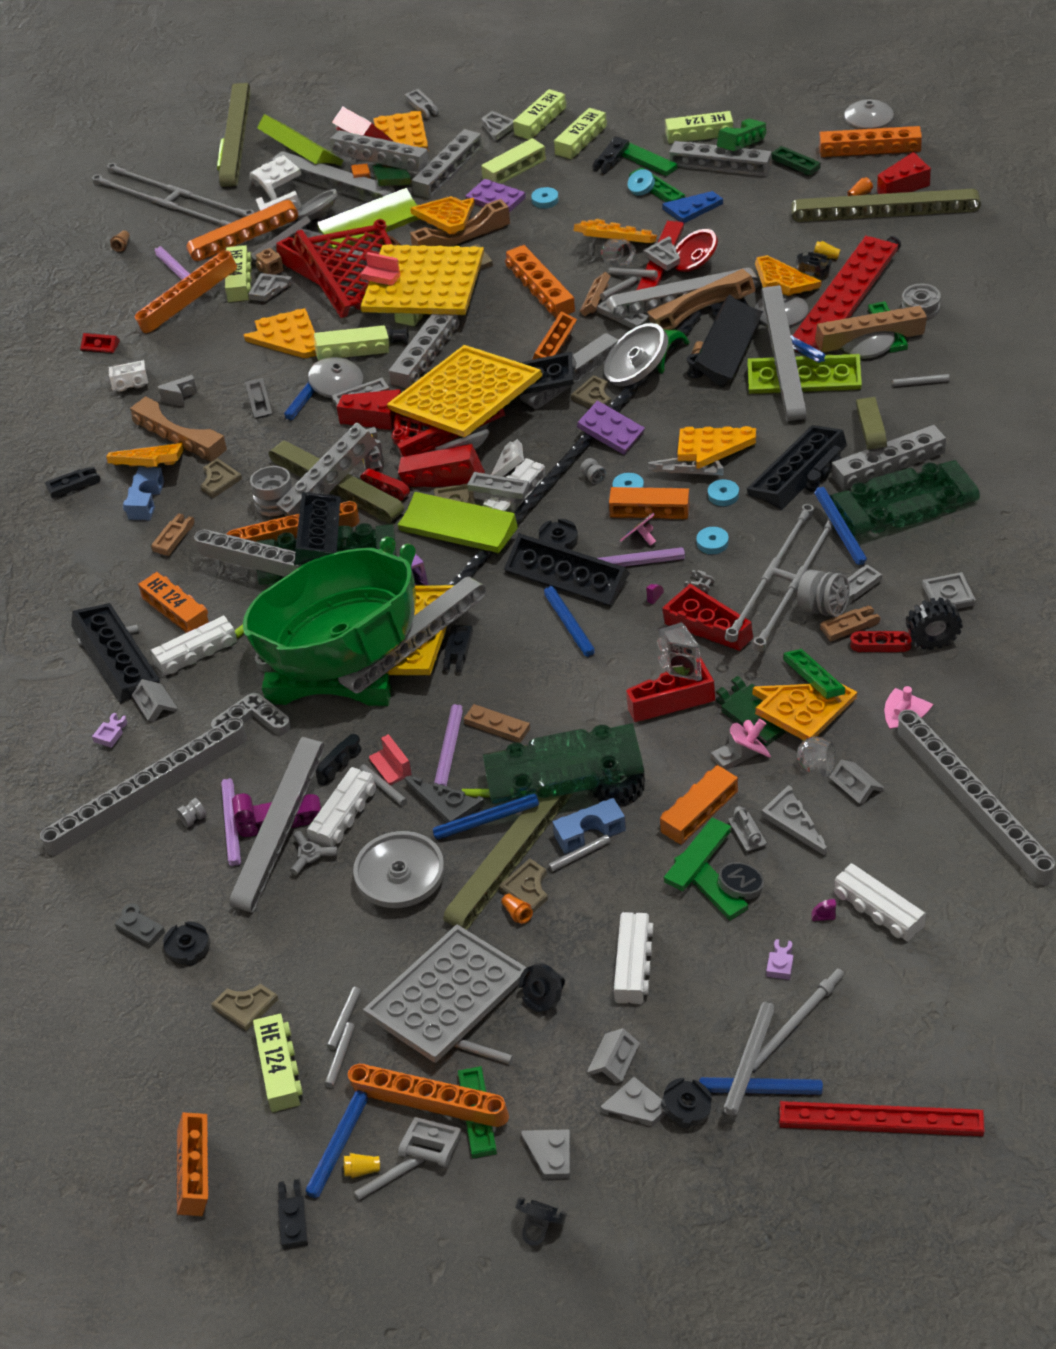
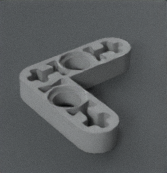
M251 693L245 696L211 722V726L214 728L232 718L235 713L241 712L243 714L238 718L242 719L243 723L255 717L275 734L282 735L290 730L288 716L258 693ZM266 711L272 712L269 716L262 715Z

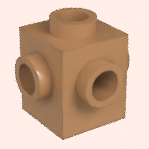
M271 248L256 254V267L260 272L276 275L284 271L281 256Z

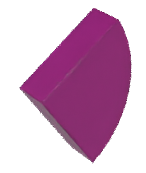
M658 584L647 586V602L654 605L664 593L663 587Z
M829 899L816 905L811 913L812 921L835 920V899Z

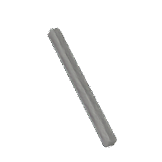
M765 1001L761 1004L724 1105V1112L727 1115L735 1116L738 1113L774 1013V1005Z

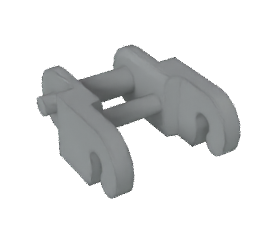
M692 570V577L699 579V581H691L690 584L703 592H709V585L713 584L715 579L710 575H706V572L698 570L696 574V571ZM688 581L684 583L685 587L689 585Z

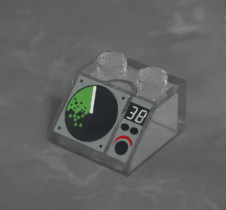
M681 622L659 629L657 645L661 653L658 656L660 666L665 668L669 675L697 681L701 680L700 648L684 624Z

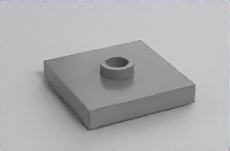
M962 572L922 581V586L929 601L930 598L938 600L939 597L944 598V601L949 599L951 603L955 604L957 609L974 606L976 603V599Z

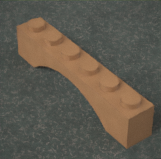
M502 199L486 204L477 215L467 221L464 230L457 231L456 234H448L444 230H435L427 227L410 233L412 246L450 247L510 224L509 207Z
M741 269L654 308L647 313L650 323L657 324L665 330H672L692 313L711 304L724 301L728 295L735 299H740L756 290L752 276L744 269Z
M913 306L817 324L815 342L821 352L839 350L853 339L872 332L892 331L906 337L922 335L925 331L927 316L921 306Z
M146 396L130 408L132 420L136 425H140L174 444L183 443V448L199 455L203 459L212 462L227 450L223 435L211 429H189L173 424L162 415L159 403Z

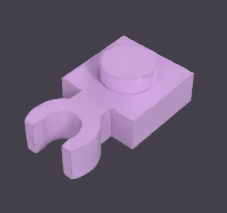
M113 713L110 716V722H103L92 736L93 741L112 748L123 733L121 728L127 724L126 716L118 720L117 714Z
M779 939L775 940L774 952L769 954L766 977L790 980L793 966V955H790L792 953V941H788V946L782 948L779 946Z

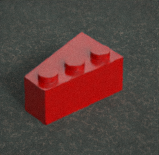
M912 152L878 174L877 193H909L930 186L931 168Z
M401 389L342 395L337 405L339 423L354 425L357 422L363 427L392 430L396 412L391 411L387 404L401 394Z

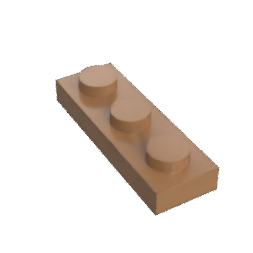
M606 271L594 280L580 310L584 317L590 312L594 313L597 310L598 302L601 300L600 294L609 285L610 275Z
M473 704L464 717V724L517 743H521L530 730V723L475 704Z

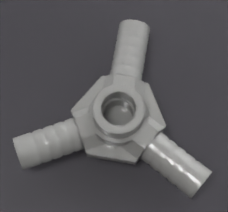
M297 831L293 836L300 845L298 848V860L290 871L292 874L297 875L305 864L313 863L321 856H337L338 848L321 847L307 841L302 832Z

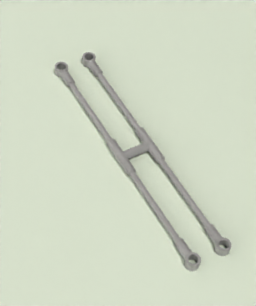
M109 163L107 165L109 173L127 175L165 188L173 193L167 198L162 199L112 183L102 178L100 174L92 177L94 185L111 186L173 210H180L220 224L222 227L231 222L219 220L178 206V204L172 201L182 195L235 212V214L243 217L254 213L253 210L233 208L195 195L188 190L170 184L166 185L128 172L123 168L117 167L116 163Z
M804 504L802 506L797 524L778 555L773 558L761 578V583L742 614L731 628L726 629L725 639L727 641H737L738 632L743 625V620L765 584L770 581L772 576L791 581V584L766 629L761 632L759 637L754 638L753 649L756 651L765 650L766 640L770 635L772 627L792 593L798 588L801 577L808 571L807 568L825 537L834 527L828 518L823 533L797 574L778 569L777 567L781 562L782 556L799 528L808 517L813 515L814 507L812 505Z

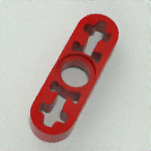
M366 469L360 475V480L400 501L410 494V489L404 482L375 470Z
M857 631L850 637V647L856 652H906L911 649L912 640L909 633L905 631ZM883 639L886 643L878 644L876 641Z

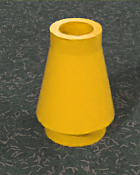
M817 241L814 252L826 255L827 258L838 260L840 249L824 241Z
M350 1153L349 1156L343 1157L345 1177L350 1176L352 1179L373 1172H380L379 1156L373 1157Z

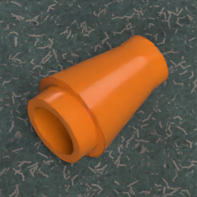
M867 177L861 178L847 192V195H866L873 189V184Z
M506 894L502 898V905L516 923L524 924L531 919L533 910L529 903L511 894Z

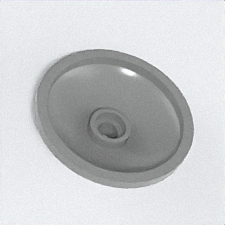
M874 99L857 101L851 104L844 113L846 123L855 129L884 128L894 118V112L889 105Z
M336 189L323 192L303 204L302 208L297 209L299 214L298 220L300 221L305 216L310 221L317 218L319 220L325 218L327 212L333 207L337 199L338 192Z
M782 294L789 328L799 325L808 315L807 303L796 294L791 296ZM761 298L754 308L763 311L759 322L768 327Z
M878 331L862 335L841 347V350L845 354H860L861 359L879 356L888 351L894 343V332Z
M330 357L316 362L311 367L309 383L320 395L332 398V395L362 385L363 374L360 368L353 362L344 358Z
M486 429L435 448V451L472 444L474 449H477L488 437L489 430Z

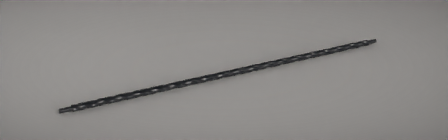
M697 310L677 330L687 335L693 328L694 323L702 316V313ZM676 338L672 341L667 349L666 356L676 348L681 339ZM652 371L638 382L626 386L609 407L618 412L622 405L635 394L637 388L650 377ZM585 432L513 512L517 524L528 514L530 508L535 506L544 496L546 490L551 488L560 478L562 472L567 470L576 460L577 455L582 453L593 439L591 435ZM480 549L449 585H456L465 577H472L480 564L485 562L493 552Z

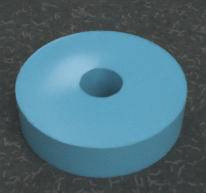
M642 169L634 172L629 177L627 185L632 194L641 196L651 191L654 187L655 179L650 171Z
M543 187L532 193V204L538 208H551L559 201L558 192L553 188Z
M623 473L613 480V487L644 488V482L638 474Z
M717 480L708 487V499L717 506L732 505L739 498V487L731 480Z
M707 527L697 534V547L703 553L719 554L725 551L729 545L728 534L722 528Z

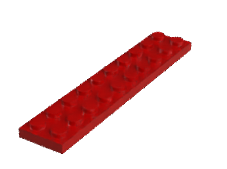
M865 236L793 336L820 351L815 342L817 324L850 318L897 252L898 244Z

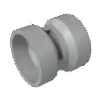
M593 458L586 459L580 466V472L592 484L602 482L606 476V470Z
M197 798L189 801L187 806H181L176 809L179 819L187 828L193 825L195 820H201L207 816L204 807Z

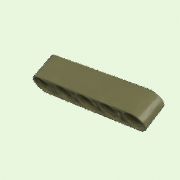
M875 396L856 399L858 417L867 450L887 447L886 433Z

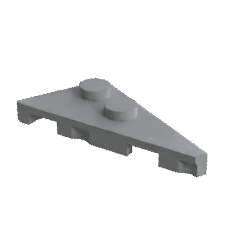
M678 457L648 462V470L654 472L724 475V468L718 460L700 469H696V461H678Z
M788 785L761 811V816L825 855L827 853V846L824 844V839L821 835H818L813 821L808 813L803 810L800 800L797 801L792 787Z

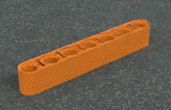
M284 200L194 238L187 243L186 247L194 261H201L226 250V247H234L296 220L299 214L292 201Z
M228 250L220 252L137 312L135 319L143 333L153 331L237 269V264L231 252Z
M351 501L340 503L338 531L358 525L360 521L356 503ZM299 513L234 529L226 535L270 546L295 542L297 540Z
M356 1064L348 1071V1078L355 1092L357 1090L366 1092L370 1098L493 1127L503 1126L509 1120L505 1101L496 1094L365 1064Z

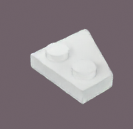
M518 439L514 442H509L504 447L491 475L503 477L524 460L522 443Z

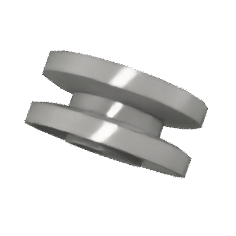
M923 283L911 285L904 290L902 294V309L921 306L927 316V320L939 313L941 296L940 291L936 287Z

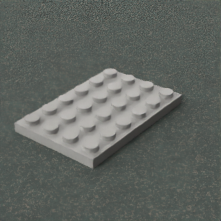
M455 925L363 1009V1015L436 1063L519 984L520 975L527 967L461 926Z

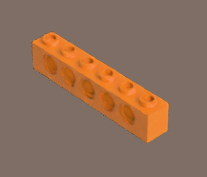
M920 126L819 132L821 157L921 152L922 135Z
M525 245L506 251L507 259H505V264L507 268L514 272L516 278H519L525 287L527 286L531 294L538 298L540 304H543L550 314L552 313L557 319L561 311L566 314L575 312L574 297Z

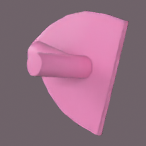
M652 513L621 538L620 541L637 529L650 546L655 543L656 540L650 534L653 531V526L651 524L643 525L655 514Z
M909 686L904 687L903 691L895 688L889 695L884 709L885 720L889 729L898 728V715L900 712L912 710L923 718L932 708L933 704L913 696L912 688Z
M759 719L755 725L750 720H746L743 723L744 727L738 723L732 724L730 733L736 743L769 758L771 757L768 750L757 739V736L766 725L763 720Z

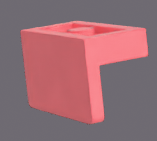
M370 252L366 254L367 267L361 272V278L392 286L400 277L398 259Z
M389 734L382 737L383 749L370 755L369 760L389 785H392L406 776L412 775L410 762Z

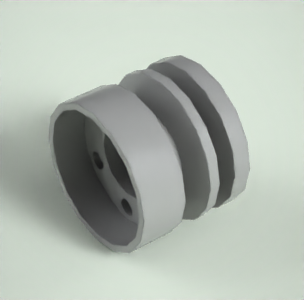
M268 466L257 470L250 478L257 512L265 516L284 514L276 503L292 487L288 470L279 466Z
M808 570L803 574L797 591L798 605L803 612L811 614L821 613L833 617L842 615L847 607L850 596L849 581L844 574L826 573L817 570Z

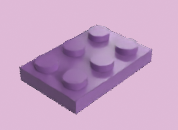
M484 179L466 195V199L474 198V204L481 207L502 199L509 207L510 213L526 198V195L523 191Z
M598 400L577 423V428L623 455L640 438L645 429L643 426Z

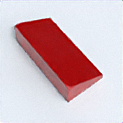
M83 333L80 350L114 353L120 339L114 335Z

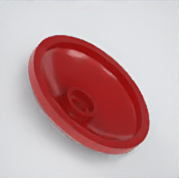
M701 229L686 236L676 246V252L680 257V264L674 268L680 272H690L707 263L717 248L718 238L712 230Z

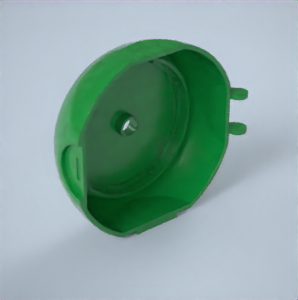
M384 537L380 542L379 550L375 548L345 550L303 564L260 593L250 604L243 620V630L249 643L271 668L297 681L315 682L335 679L357 672L377 662L405 640L414 619L416 589L411 565L416 553L415 547L411 544H404L400 549V556L397 557L393 555L396 545L395 540L391 537Z

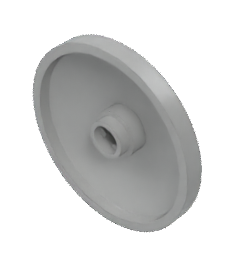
M648 323L626 333L613 346L605 360L604 374L613 385L628 386L647 376L659 364L668 346L666 332L659 325Z
M396 831L381 835L367 843L355 859L353 873L359 892L368 901L382 907L403 908L422 902L437 890L444 876V861L439 847L430 838L415 832Z

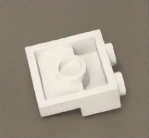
M144 360L109 367L112 390L121 392L127 390L128 387H144L148 383Z

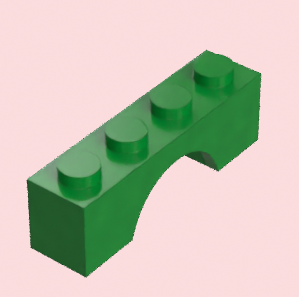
M749 118L741 122V128L725 127L720 129L716 146L736 151L761 141L767 133L766 123Z

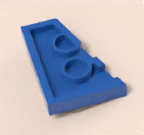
M711 191L662 203V209L678 221L686 223L722 205L723 198Z

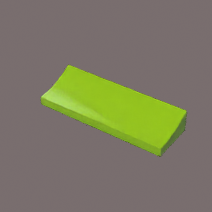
M266 114L263 115L257 129L314 164L334 163L341 166L344 161Z
M407 188L318 222L319 233L324 235L371 226L377 219H383L387 225L385 231L389 232L419 220L418 217L411 214L410 208L417 206ZM364 234L351 237L361 239ZM345 238L335 239V240H332V241H336V242L342 243V241H343ZM348 241L346 244L354 246L357 242ZM332 244L329 245V248L336 249L338 247Z
M860 354L826 355V360L821 363H817L807 356L795 357L802 392L856 390L862 388ZM774 358L748 359L749 394L781 392Z
M414 492L407 511L397 524L399 531L496 553L502 550L518 529L514 513Z

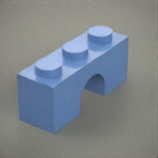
M138 468L136 475L133 476V484L128 489V497L123 503V509L126 511L128 519L151 520L155 509L152 494H160L164 484L161 468Z
M614 798L552 821L554 837L564 854L585 846L584 832L587 830L596 829L601 831L603 835H608V837L626 831L625 816Z

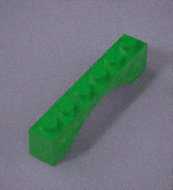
M265 672L262 684L264 698L273 705H287L293 700L314 694H333L358 700L368 706H389L392 692L389 673L382 675L360 693H354L341 685L338 678L306 682L290 679L278 672Z

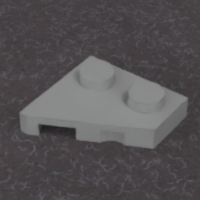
M493 111L481 118L482 125L495 141L514 128L513 119Z
M670 236L644 250L646 258L666 271L680 264L679 254L676 252Z
M261 273L248 293L249 299L267 301L291 285L292 277Z
M635 1077L601 1106V1112L605 1115H608L609 1112L622 1115V1118L625 1120L639 1121L641 1124L652 1127L666 1115L661 1106L662 1099Z
M570 1129L522 1131V1140L527 1144L531 1156L538 1164L544 1179H570Z

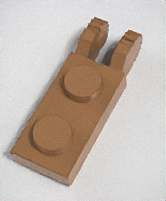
M183 514L175 516L152 543V551L169 556L186 533L192 529L195 519L190 516L185 519Z
M866 606L821 622L820 629L831 642L864 628L876 626L881 619L878 614H873L874 609L871 606Z

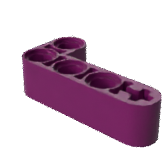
M244 793L237 794L232 798L234 820L240 836L251 837L258 835L272 802L253 806L250 795ZM308 794L304 796L291 828L309 825L313 822L322 809L320 798L317 795Z

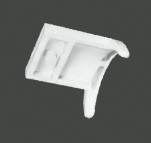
M283 155L250 173V183L254 185L257 180L266 190L271 201L277 199L274 188L300 176L301 171Z

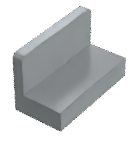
M142 679L132 694V697L148 721L155 722L163 709L173 712L177 710L176 705L160 683Z
M842 759L829 777L860 804L865 803L873 790L882 791L884 789L880 783L856 763Z
M624 1028L606 1033L587 1072L591 1075L603 1072L615 1083L622 1082L640 1042Z

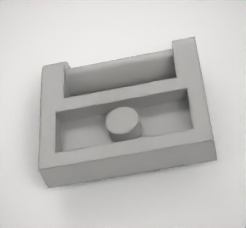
M415 1117L400 1143L398 1154L403 1157L410 1155L438 1163L439 1166L446 1168L461 1138V1129ZM415 1143L442 1151L441 1153L423 1149L420 1147L412 1146V1144Z

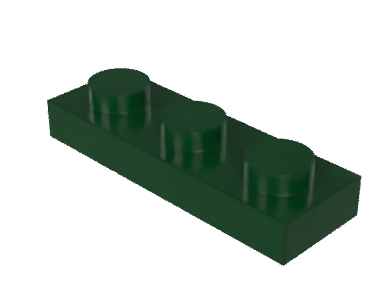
M783 146L772 152V160L809 176L821 168V162Z

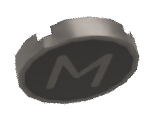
M741 862L728 863L720 869L718 875L719 887L726 894L739 899V896L745 897V899H752L762 892L763 876L756 868Z

